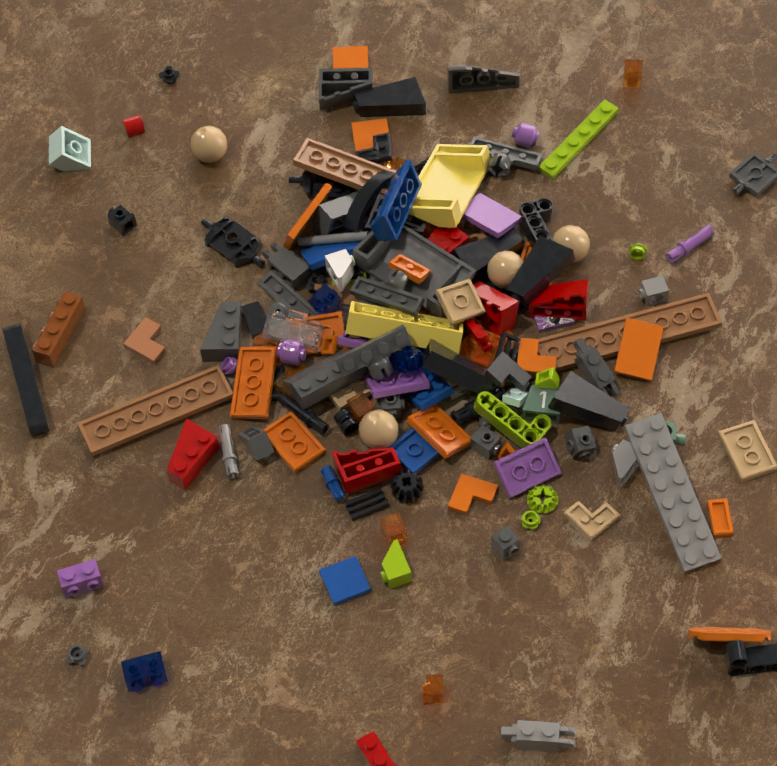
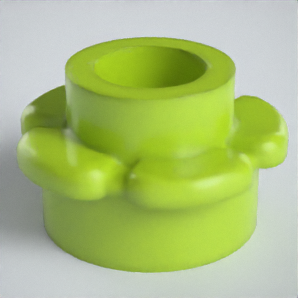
M640 243L631 245L629 247L630 257L634 260H642L647 253V248Z
M527 511L521 517L522 526L526 529H536L541 519L535 511Z

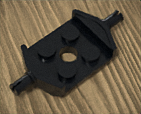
M304 170L300 176H289V184L300 183L307 197H316L325 183L328 182L334 183L328 198L343 197L355 192V188Z
M224 217L214 223H211L206 218L201 221V225L209 229L206 233L205 245L207 247L212 246L231 260L235 268L254 262L260 268L265 265L266 262L258 257L261 240L233 219ZM230 237L237 238L235 241H229L228 239Z

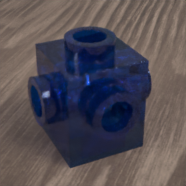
M324 283L308 300V303L314 307L317 313L327 314L333 313L339 308L338 302L342 298L334 289Z
M406 346L391 353L394 370L412 375L422 367L423 360L421 350Z

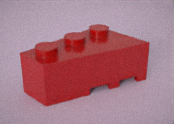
M588 279L547 285L530 301V317L542 316L586 321Z
M480 281L473 284L486 310L483 315L476 318L497 337L501 333L515 327L519 301Z

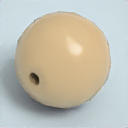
M204 126L193 133L190 147L198 160L213 163L221 159L226 153L227 139L219 128Z
M567 225L561 227L553 236L554 242L573 249L575 260L572 263L582 260L589 251V237L578 226Z
M513 251L496 253L488 263L487 273L489 280L498 288L507 289L523 264V259Z
M372 410L362 418L359 424V436L364 444L372 449L387 448L395 442L398 436V423L392 414L384 410Z

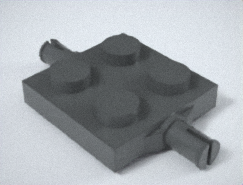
M755 152L749 155L730 172L729 177L738 183L732 189V192L738 195L745 189L756 197L762 194L777 180V168L773 165L777 160V154L773 153L769 158L761 157Z

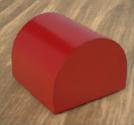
M140 115L122 120L128 138L145 133Z

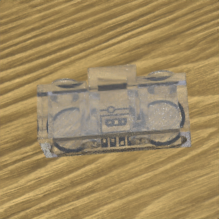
M289 310L287 317L282 312L274 311V313L268 312L262 334L266 339L282 343L286 339L299 341L304 345V348L319 352L324 335V326L315 320L308 322L307 313ZM292 318L302 320V322L294 321Z

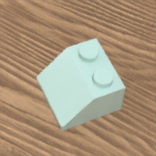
M61 126L49 136V165L63 172L89 170L91 168V139Z

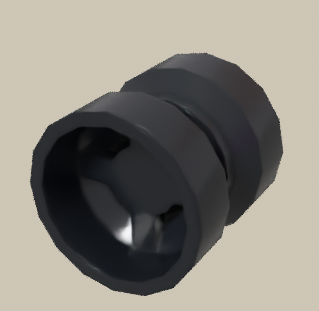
M349 408L342 409L335 414L334 421L337 425H340V430L344 435H350L357 431L359 422L356 418H353V413Z

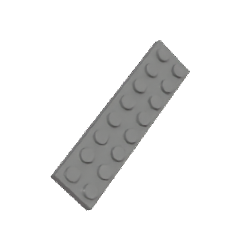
M662 413L625 425V432L683 573L721 560L722 557Z

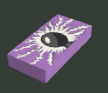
M534 316L538 332L575 324V319Z

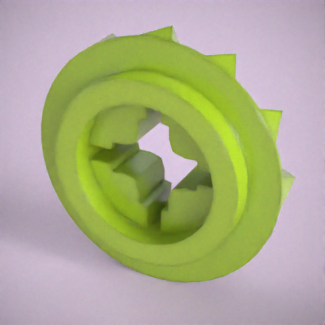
M544 484L541 486L535 485L532 490H529L527 504L537 513H549L558 505L557 491H554L551 486L548 487ZM542 493H544L546 498L543 504H541L542 501L540 499Z

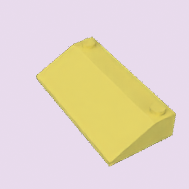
M437 144L418 176L422 186L409 214L438 227L456 228L488 171V163L491 159L488 145Z

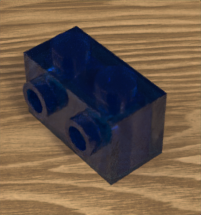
M161 651L121 661L128 692L140 691L144 687L152 685L159 686L168 681Z

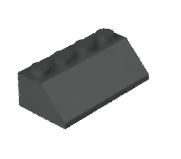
M345 347L336 352L335 355H330L283 381L302 410L364 378V375L368 374V367L366 366L344 377L341 375L334 358L354 348Z

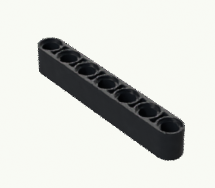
M21 324L4 327L2 330L30 435L34 436L48 432L50 430Z

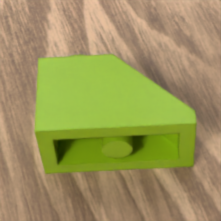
M398 539L394 540L382 562V571L380 572L382 582H387L389 589L412 582L411 570Z

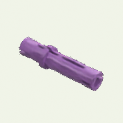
M706 225L703 229L684 242H679L674 249L665 254L666 259L670 263H674L683 255H688L693 248L713 236L715 233L714 229L710 225Z

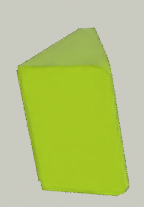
M554 368L536 373L535 387L558 389L560 377Z

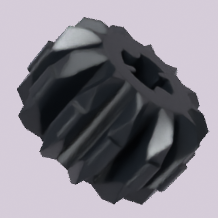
M409 469L406 473L400 470L399 476L394 475L393 481L390 483L391 494L396 496L397 501L404 499L405 504L408 500L414 503L415 497L420 498L421 492L424 490L423 480L421 477H418L416 472L410 474Z

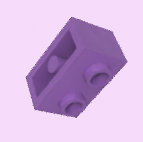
M96 559L57 570L65 598L104 587Z

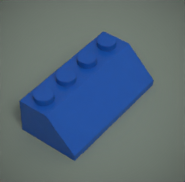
M407 159L396 171L389 189L384 195L383 202L378 208L377 215L371 223V230L378 240L397 241L422 186L411 160Z

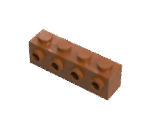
M65 291L63 296L58 299L54 312H51L46 327L42 328L40 338L32 347L37 363L52 368L55 366L85 310L82 296Z

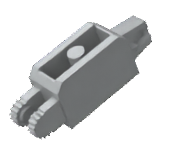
M518 720L517 724H512V727H501V739L510 740L512 744H516V748L519 750L556 752L558 748H573L576 743L572 739L559 738V736H574L576 734L575 728L560 726V723Z

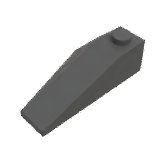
M468 64L447 65L449 93L519 88V73Z

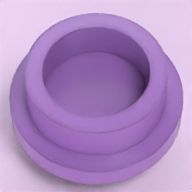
M226 357L221 364L223 373L226 375L235 373L238 360L234 357Z

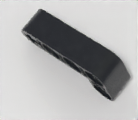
M541 198L524 202L520 205L519 215L522 216V222L519 224L532 248L540 236L553 241L545 225L552 215L553 202L550 199Z
M734 640L726 644L724 657L730 676L777 671V644L745 648L744 641Z

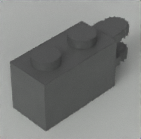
M273 243L270 247L275 254L265 249L262 255L268 261L269 270L273 271L295 291L307 281L306 277L310 275V268L305 261L298 259L292 250L289 251L284 246L281 248L276 243Z

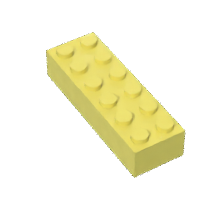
M351 301L345 332L350 337L360 338L362 336L372 340L404 325L412 344L406 347H422L426 349L430 339H433L459 354L463 335V322L450 325L446 318L419 313L417 316H413L392 308Z

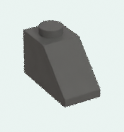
M254 425L238 433L239 438L252 458L257 461L269 458L270 454L274 452L266 431Z

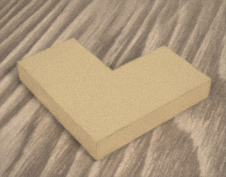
M580 501L564 512V516L590 541L594 540L620 519V514L607 502L594 513H591Z

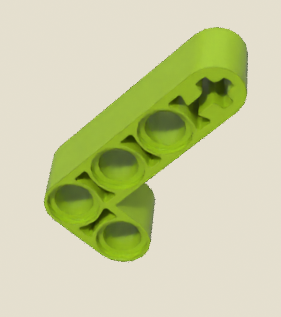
M486 391L478 394L473 405L474 410L521 449L543 439L551 427V419L547 415H538L529 424L494 395ZM495 413H500L503 417H497ZM537 424H542L544 426V429L538 427ZM510 425H515L518 430L512 429ZM525 437H530L533 442L527 441Z

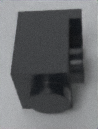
M122 205L112 207L107 215L108 222L122 236L137 226L135 215L126 210Z

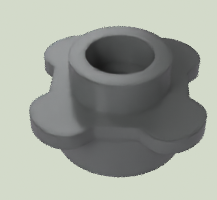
M80 645L70 646L69 656L66 658L67 663H77L80 666L85 665V658L89 653L88 648Z

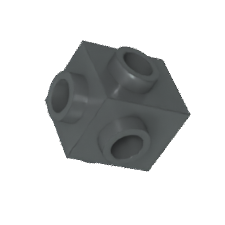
M400 394L381 397L380 400H377V409L392 414L395 419L401 418V410H405L404 398L400 399Z
M589 425L571 429L564 436L566 447L571 457H587L596 448L595 437L591 434Z

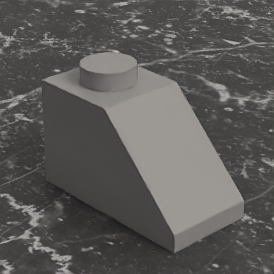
M624 439L619 445L616 444L611 451L612 466L617 485L622 488L639 465L630 442Z

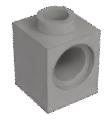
M663 276L641 281V289L638 291L640 299L644 300L646 306L668 301L669 289Z

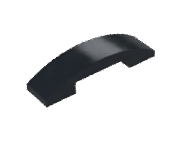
M383 170L371 177L362 186L347 213L344 224L345 229L355 232L361 230L368 220L365 213L383 188L389 189L391 180L396 173Z

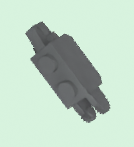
M583 338L574 341L572 344L577 351L574 361L584 379L606 394L608 393L604 386L607 385L612 395L618 396L620 392L613 381L615 377L597 348H592L590 344L587 345Z

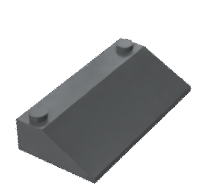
M405 225L397 241L378 240L373 231H371L353 249L355 265L380 281H384L391 270L388 268L389 262L398 254L430 269V276L420 284L408 279L409 283L404 291L424 297L425 303L422 308L436 317L444 318L446 315L435 291L469 278L472 280L476 274L474 268Z

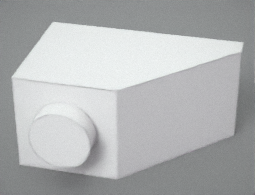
M346 249L325 255L326 270L339 292L344 291L354 274L353 266H355V260L352 255L348 254Z

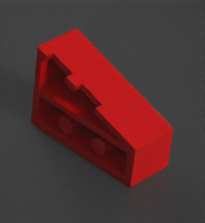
M436 226L428 238L429 241L453 256L454 248L469 244V236L458 227Z
M186 418L167 468L169 481L186 490L219 450L218 437Z
M394 447L369 449V451L361 452L356 450H350V452L345 453L332 451L333 464L346 494L393 479L394 475L399 476L401 470V463Z

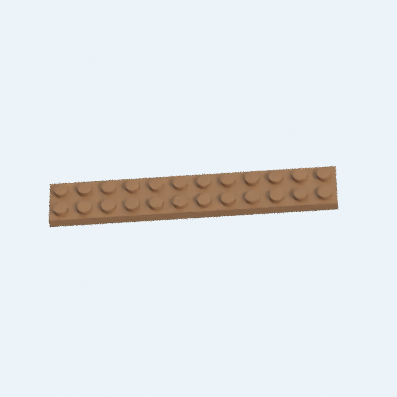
M705 293L539 338L538 355L556 356V372L576 367L574 359L576 358L575 353L577 351L572 343L579 338H583L587 345L590 344L592 348H597L603 359L617 356L627 317L664 326L660 343L722 327V321L710 294ZM510 346L509 357L511 356L513 346ZM517 351V355H516V358H515V362H516V363H517V360H518V351ZM530 375V379L536 378V375ZM507 378L503 380L505 386L513 384Z

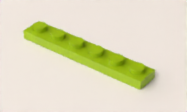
M604 99L538 166V171L553 180L618 114L619 108Z

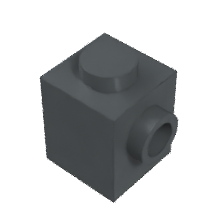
M484 425L470 438L471 449L488 460L493 455L496 456L502 448L501 437Z
M506 525L491 536V548L504 561L519 551V538Z

